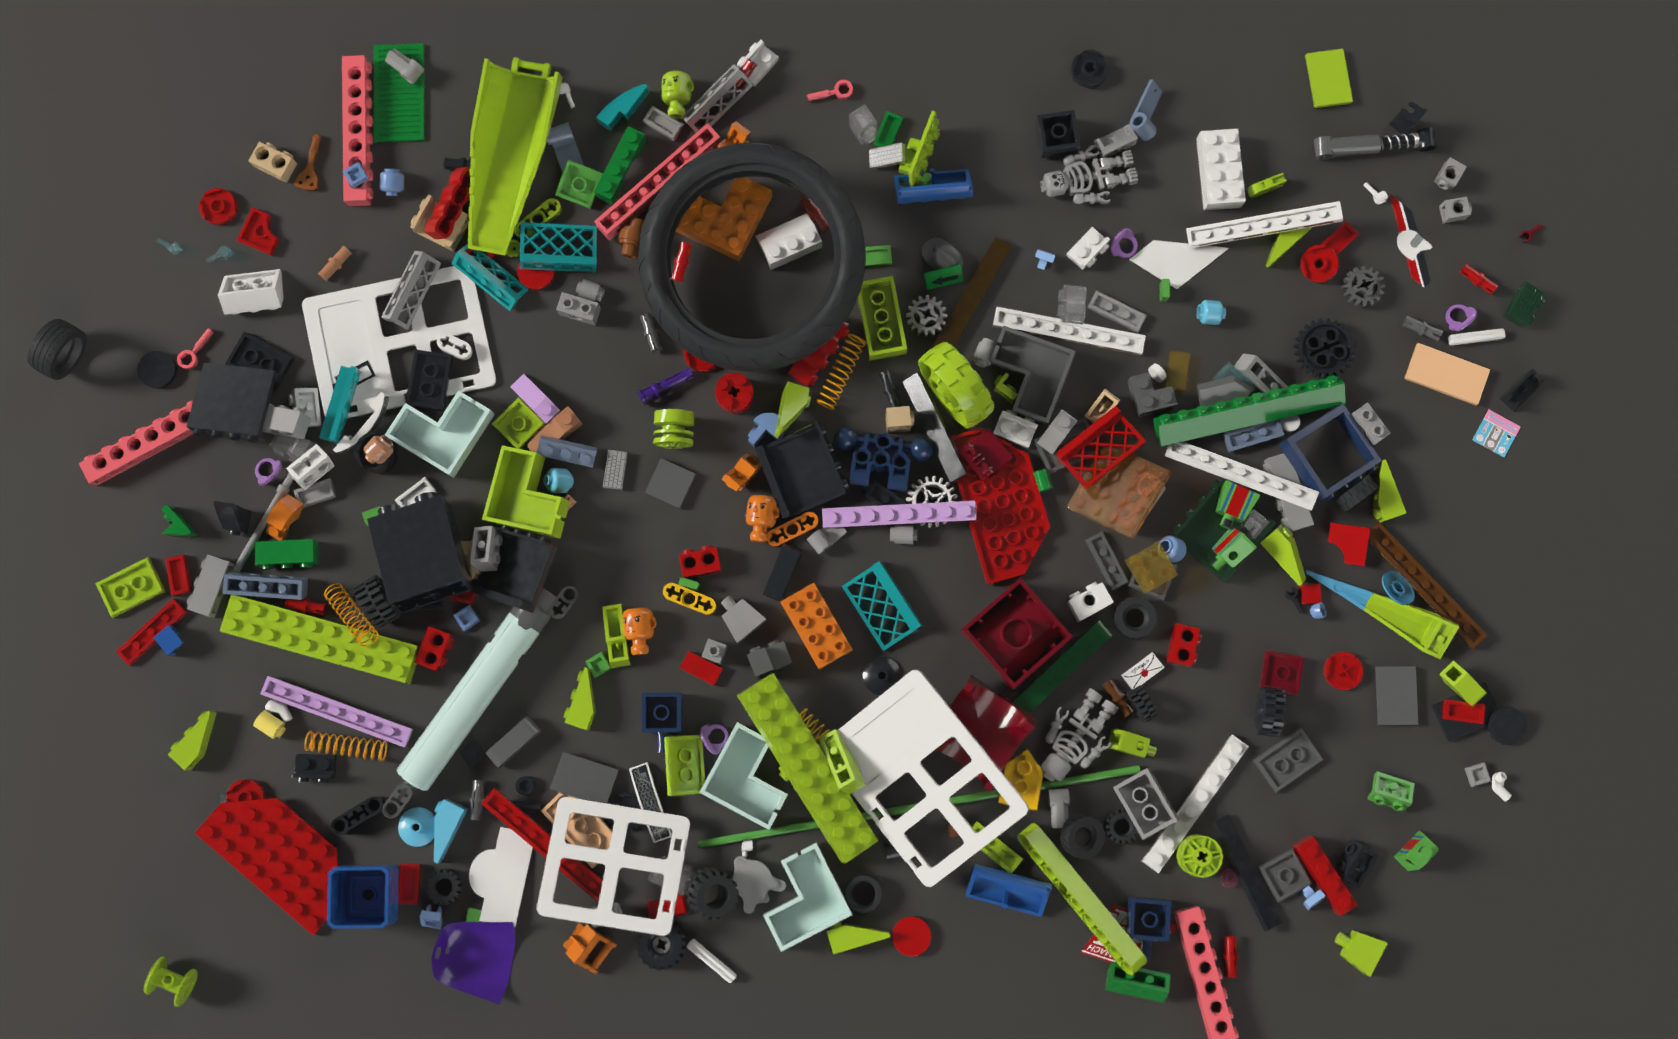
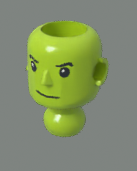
M669 71L662 77L661 96L664 103L670 106L668 108V116L672 119H681L685 116L683 106L690 102L691 91L694 90L690 76L683 71Z

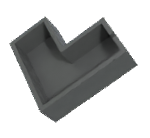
M1003 325L997 341L999 346H995L990 363L991 365L1024 376L1012 411L1018 415L1049 425L1074 361L1076 351Z

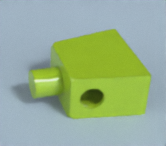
M1111 729L1107 744L1108 746L1109 742H1111L1109 749L1145 758L1146 755L1155 756L1157 746L1149 744V738L1124 730Z
M1353 930L1349 937L1339 932L1335 938V943L1343 947L1340 955L1361 973L1371 977L1388 944Z

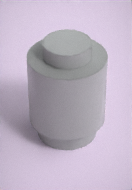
M583 279L582 282H578L576 292L580 298L601 302L605 288L601 287L600 284Z
M983 338L979 342L973 356L977 366L982 368L990 366V359L997 343L987 338Z
M895 525V527H890V542L913 545V541H917V529H914V525Z

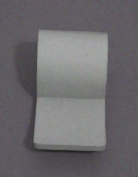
M844 527L822 528L814 532L807 541L820 555L846 534L847 531Z

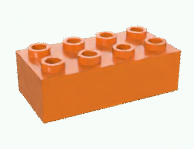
M815 583L781 601V605L819 670L853 651Z

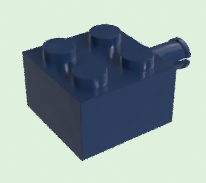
M642 693V733H655L657 735V752H665L664 737H669L671 732H683V693Z
M1128 896L1126 933L1131 939H1139L1141 941L1140 950L1147 960H1152L1153 942H1169L1171 901L1167 899Z

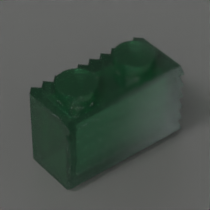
M1524 282L1519 286L1502 317L1521 328L1531 325L1536 318L1534 314L1536 309H1540L1545 302L1543 297L1546 292L1528 282Z

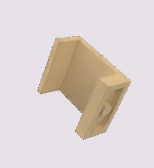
M428 194L427 198L422 200L418 214L413 216L410 227L415 233L454 252L468 227L469 215L462 212L459 219L454 222L451 235L446 239L435 240L425 233L426 223L433 217L434 207L438 203Z

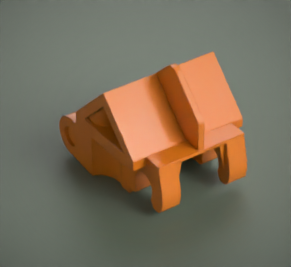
M582 922L578 923L573 934L563 944V947L567 949L566 955L575 964L594 974H597L598 967L611 949L617 946V943L607 935H602L588 924L584 926ZM600 940L606 943L592 964H590L586 959Z

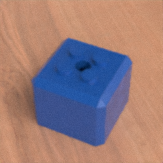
M394 864L343 865L334 867L328 873L327 924L332 929L384 928L393 925L398 920L399 869ZM367 889H371L374 892L372 900H367L364 896Z

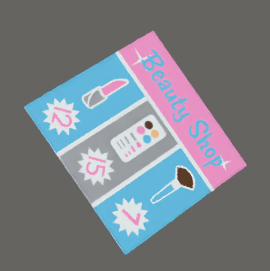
M1488 409L1472 440L1505 457L1520 426Z

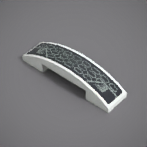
M380 392L369 407L375 412L354 437L345 435L333 451L344 452L356 447L360 437L375 431L387 410L390 397L388 392Z
M648 762L630 768V775L641 809L664 813ZM647 825L654 843L672 837L669 828Z

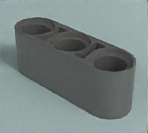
M527 716L486 752V755L497 768H500L534 739L541 730Z

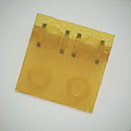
M1159 541L1125 560L1144 594L1178 576Z

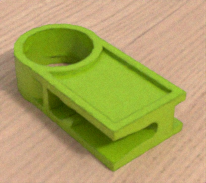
M1284 173L1248 187L1247 192L1250 198H1255L1282 187L1287 181L1283 176Z

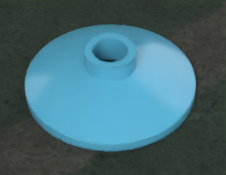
M421 807L406 811L398 824L401 839L406 844L414 847H421L430 843L434 839V814L428 809ZM414 824L419 825L418 831L413 829Z

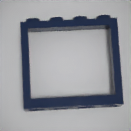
M1341 404L1278 444L1305 486L1319 492L1316 502L1322 499L1330 500L1335 496L1333 492L1338 490L1340 493L1347 489L1350 481L1353 483L1363 478L1362 474L1364 472L1369 474L1376 470V464L1382 461L1344 404ZM1336 417L1367 464L1326 489L1296 445V442Z

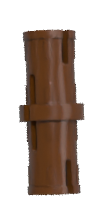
M1113 679L1108 680L1102 685L1112 698L1111 702L1116 704L1124 717L1135 711L1124 697L1125 693L1119 690Z

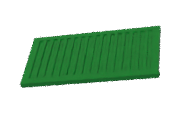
M424 43L374 45V142L425 141L424 72L414 84H411L397 70L385 62L389 51L396 49L408 59L415 60L424 68Z

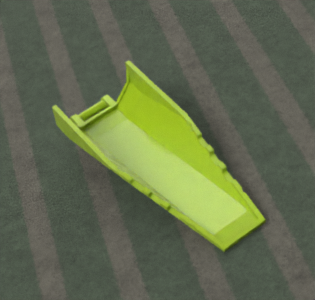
M514 57L511 70H508L484 58L470 133L471 169L468 249L504 256L507 254L546 147L560 94L563 77L559 72H555L554 77H549L551 72V64L533 63ZM525 68L541 71L542 76L518 72V69Z

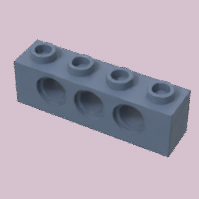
M242 572L224 574L223 594L297 600L307 597V577Z

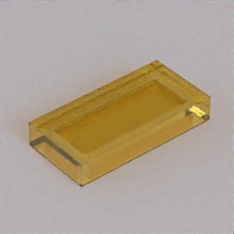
M1170 351L1166 387L1173 386V390L1185 391L1190 353Z

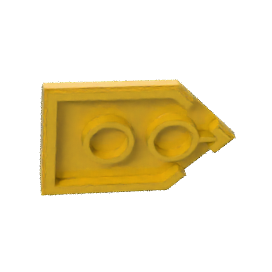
M1027 749L1006 764L1003 774L1027 803L1028 809L1037 810L1044 771ZM1000 794L998 803L1009 805Z

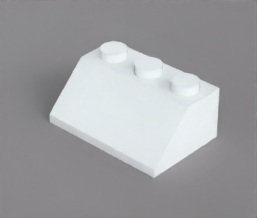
M807 213L756 236L771 270L822 248V240Z
M276 269L224 276L218 293L224 315H237L242 312H258L259 310H276L281 308L284 299L281 270Z

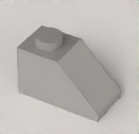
M1061 410L1037 444L1050 454H1053L1074 427L1077 420L1064 410Z

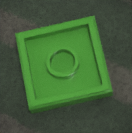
M568 160L555 195L591 209L596 196L594 190L603 173Z

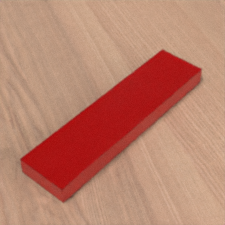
M173 598L123 644L116 653L128 666L133 665L156 643L153 637L168 625L174 626L188 611L177 599Z

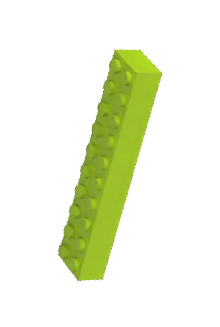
M232 594L220 628V632L407 684H411L417 665L414 662L421 647L381 635L378 636L374 644L362 647L357 639L354 638V634L345 625ZM369 632L366 636L362 637L361 642L368 640L373 633ZM374 634L368 642L361 644H371L377 638V634Z
M774 673L769 674L738 694V699L840 862L847 863L878 842L851 796L838 789L826 756Z

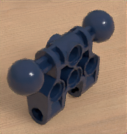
M849 427L839 429L834 436L835 445L842 451H850L855 446L861 447L853 452L849 484L868 487L871 471L878 473L887 472L889 474L887 489L906 492L910 459L905 453H910L915 460L926 461L934 452L933 444L924 437L917 438L913 442H906L904 437H895L888 433L872 434L866 432L865 436L857 435ZM886 442L888 446L883 447L879 443ZM865 457L867 460L861 462L858 460V458ZM882 459L886 461V463L879 464L877 463V460ZM903 462L905 465L903 467H899L896 465V463Z

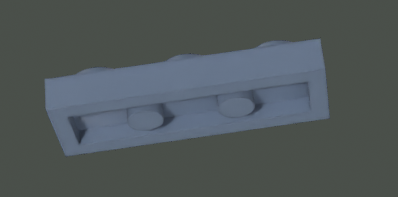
M1279 419L1223 434L1228 453L1284 436Z
M543 435L540 436L537 453L544 457L592 468L597 452L596 447Z

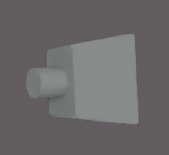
M729 595L721 602L727 610L722 615V618L738 644L767 621L743 599L736 604Z

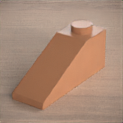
M566 407L526 446L530 451L537 453L541 435L565 440L583 424L573 411Z

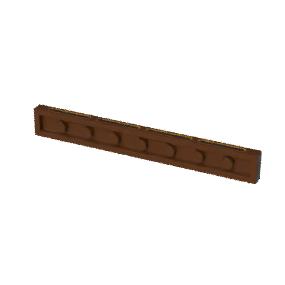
M1377 522L1370 529L1368 541L1437 614L1459 625L1456 634L1471 649H1474L1487 636L1485 632L1380 522Z

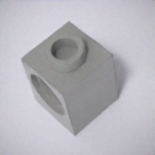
M1450 157L1443 164L1434 182L1441 189L1451 191L1457 185L1467 166ZM1446 173H1450L1452 179L1448 178Z
M1467 197L1445 200L1439 205L1443 224L1465 220L1472 212V206L1468 202ZM1454 207L1459 208L1460 213L1455 212Z
M708 639L701 657L722 664L728 646Z

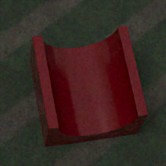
M1021 578L959 631L962 637L967 639L992 665L1009 690L1018 686L1073 637Z

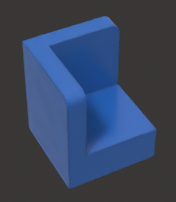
M168 625L153 637L168 656H175L177 654L175 650L183 644V641L177 635L180 633L179 630L171 625Z

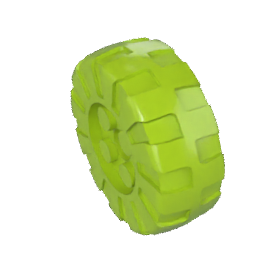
M942 342L931 348L918 360L920 371L932 392L951 416L963 427L971 428L993 412L994 402L991 399L990 392L983 385L981 377L972 369L968 360L953 345L948 342Z

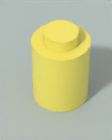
M266 710L259 714L253 725L272 739L280 738L286 730L284 727L285 723Z

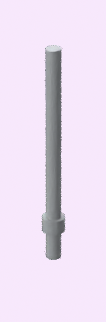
M288 473L282 485L279 484L276 489L278 492L231 572L241 571L255 547V542H258L268 524L266 519L270 511L290 491L289 487L294 480L290 473Z

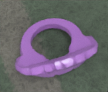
M1129 228L1123 229L1115 236L1110 247L1113 256L1118 255L1121 258H1129L1136 253L1138 244L1132 230ZM1122 238L1130 239L1133 242L1134 248L1131 253L1126 254L1121 251L1119 241Z
M1461 304L1451 306L1445 315L1449 329L1453 331L1463 330L1476 318L1477 311L1472 307H1466ZM1453 309H1462L1467 319L1464 322L1454 321L1450 317V312Z
M265 458L258 462L255 474L260 486L274 481L281 471L282 461ZM265 462H270L273 466V472L268 477L262 476L259 472L261 465Z
M719 724L703 725L700 729V735L707 750L712 754L721 753L729 738L728 731ZM713 729H721L724 732L725 739L722 743L711 744L708 740V736Z

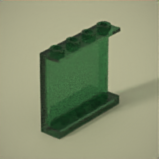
M1224 478L1219 482L1215 480L1210 485L1209 489L1211 491L1207 496L1203 494L1196 502L1199 505L1194 510L1191 508L1185 514L1186 520L1182 524L1178 523L1172 529L1174 533L1172 536L1185 542L1186 551L1223 583L1233 575L1248 557L1246 556L1233 568L1225 563L1218 571L1210 564L1217 556L1212 547L1228 530L1220 526L1223 516L1216 513L1221 485L1225 481ZM1253 507L1243 522L1238 523L1234 521L1232 527L1245 534L1257 547L1275 526L1276 522L1271 518L1266 519Z

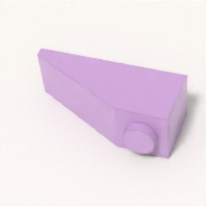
M525 374L510 386L546 424L561 412Z

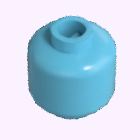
M1204 300L1197 307V319H1200L1202 324L1219 325L1222 319L1226 317V308H1223L1221 301Z
M551 468L544 476L543 482L551 493H566L572 488L574 479L567 469Z

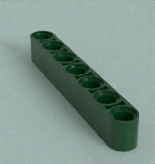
M1101 619L1097 621L1012 702L1030 713L1114 633Z

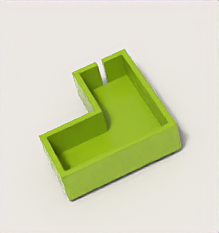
M502 445L482 520L491 524L503 525L560 539L565 523L562 521V518H566L570 501L562 497L536 492L545 461L544 456L536 452Z

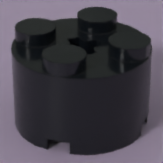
M371 432L363 435L357 441L356 448L354 449L355 459L360 466L374 474L385 473L398 462L397 447L391 441L393 443L392 455L383 464L370 463L365 458L364 446L372 437L382 435Z

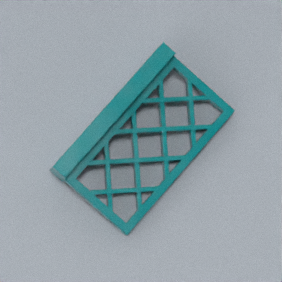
M521 222L520 269L596 272L597 226ZM524 229H533L536 234L529 238L524 233ZM552 230L556 234L548 239L543 232ZM566 230L575 234L569 240L562 235ZM585 231L593 232V237L588 241L581 236ZM538 236H541L546 241L540 248L533 242ZM557 237H560L565 242L559 249L552 243ZM577 237L584 243L579 249L571 244ZM529 244L536 249L532 254L524 253V248ZM550 245L555 252L552 255H546L542 250ZM569 246L574 253L571 256H567L561 251ZM588 247L592 251V257L584 256L581 251Z
M878 561L872 567L842 586L883 651L923 626L882 561ZM872 571L877 577L875 585L865 583L866 575ZM854 583L861 584L859 596L853 595L848 587ZM864 585L875 587L873 598L862 597ZM877 588L886 591V601L875 599ZM861 599L872 601L870 612L861 609ZM874 602L885 604L883 615L872 613ZM888 604L896 606L898 610L896 618L886 616ZM872 615L882 617L880 628L871 625ZM885 618L895 620L893 631L883 629ZM898 621L906 622L910 629L905 633L896 632ZM882 631L893 633L891 642L886 645L881 640Z

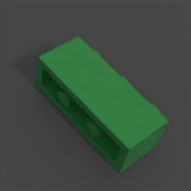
M314 539L255 542V565L262 567V570H273L274 566H281V569H292L293 565H300V568H312V564H319L318 541Z
M1111 962L1107 971L1105 990L1164 1003L1169 994L1171 974L1140 968L1133 975H1128L1118 963Z

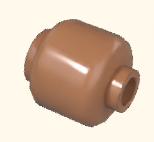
M384 435L372 437L364 446L365 458L372 464H383L393 453V443Z

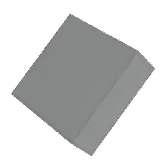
M1485 762L1464 768L1471 787L1491 781Z

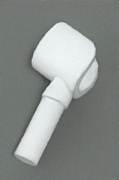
M561 83L560 94H566L570 108H575L569 85Z
M1367 182L1363 185L1373 195L1376 204L1386 202L1388 195L1385 191L1378 193Z
M752 840L742 842V856L746 859L747 851H753Z

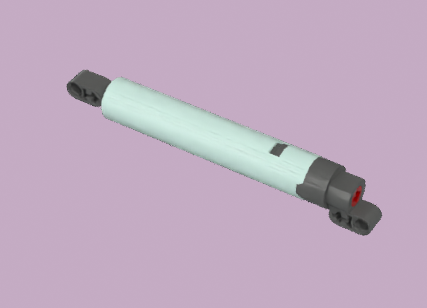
M567 585L561 589L557 596L542 588L533 613L516 607L511 609L494 633L492 641L488 642L397 768V773L405 781L396 786L383 805L382 811L386 817L395 818L399 815L411 798L414 787L422 791H427L516 668L519 663L518 660L526 654L551 617L561 619L569 611L578 597L575 587ZM572 589L575 592L574 598L570 600L565 599L563 596L564 591ZM561 597L569 605L566 607L564 604L561 608L563 613L554 615L553 607L560 605L561 602L557 600ZM399 788L402 790L404 788H407V794H404L401 800L399 801L397 799V797L401 793ZM390 803L395 804L397 811L394 813L389 812L387 805Z

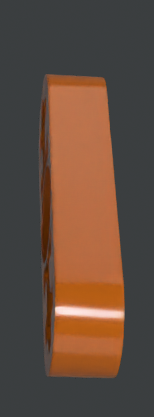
M807 512L768 532V544L772 547H779L815 529L818 525L817 515L813 512ZM808 516L815 519L812 526L806 524L803 526L805 530L801 531V526L797 521L801 520L802 524L807 521L806 517ZM791 524L798 527V532L795 535H790L787 532V527ZM784 528V533L788 538L784 539V536L779 538L778 543L775 541L771 542L772 534L780 535L782 534L780 530Z

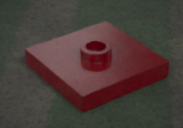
M1265 650L1259 689L1262 686L1284 689L1285 694L1299 696L1305 657Z

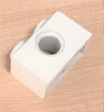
M1094 582L1086 586L1087 591L1082 594L1077 591L1069 596L1071 600L1066 603L1077 622L1114 603L1102 582L1098 585ZM1085 596L1093 598L1094 603L1092 606L1085 604Z

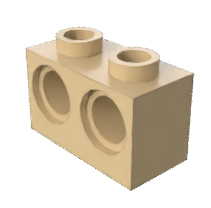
M259 142L248 160L255 168L287 183L297 165L293 160V155L286 151L282 153L277 151V147L268 142L266 145ZM265 154H269L267 159L262 160ZM285 162V165L279 168V164Z
M909 406L886 408L887 433L910 432L911 426H914V411H910Z

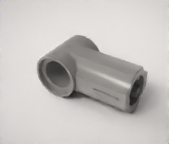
M396 49L390 50L385 59L387 64L397 70L411 84H414L425 71L419 63L413 59H408Z
M1068 788L1049 789L1048 803L1049 807H1051L1052 828H1063L1064 822L1069 818Z

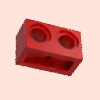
M713 545L701 547L702 550L695 552L694 549L682 551L683 554L679 555L683 578L689 579L722 572L717 547L713 548ZM707 555H713L715 557V560L712 564H706L704 562V559ZM690 558L696 561L693 568H687L685 565L686 561Z
M1179 623L1174 624L1166 662L1192 667L1198 657V653L1195 652L1196 646L1200 644L1202 634L1199 633L1200 628ZM1184 631H1187L1191 634V640L1189 642L1183 639L1182 635ZM1180 650H1184L1187 653L1185 661L1179 658Z
M428 626L414 663L440 672L441 668L444 669L446 666L448 650L451 651L455 642L453 639L454 635ZM442 635L444 642L442 645L437 646L436 638ZM431 654H435L437 657L436 662L430 664L428 660Z

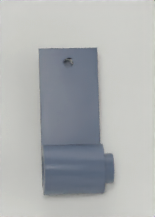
M1151 79L1130 120V127L1143 141L1152 139L1156 134V127L1150 121V118L1162 95V90Z
M569 123L550 128L547 142L548 145L552 144L562 173L568 160L583 165Z

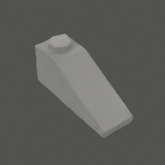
M1243 353L1233 367L1246 382L1262 393L1270 392L1276 388L1283 389L1288 387L1257 355Z

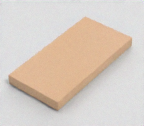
M1417 343L1404 379L1476 406L1480 401L1490 369Z
M559 793L541 810L552 824H554L558 801L563 797L570 796ZM572 813L569 818L565 839L572 845L607 850L610 847L613 830L601 817ZM587 862L592 869L598 865V863Z

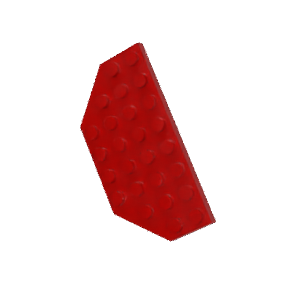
M979 428L951 436L959 452L967 443L973 441L985 430ZM999 437L997 439L1013 458L982 481L961 456L968 474L956 481L962 501H976L977 520L968 521L987 585L1024 575L1050 529L1029 454L1015 448Z
M280 798L220 803L195 834L314 936L327 921L328 873L334 867H338V848Z

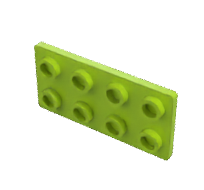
M931 111L921 140L910 138L905 151L906 163H901L899 166V173L909 175L910 187L919 186L923 171L927 170V159L933 154V143L939 138V119L936 118V111Z

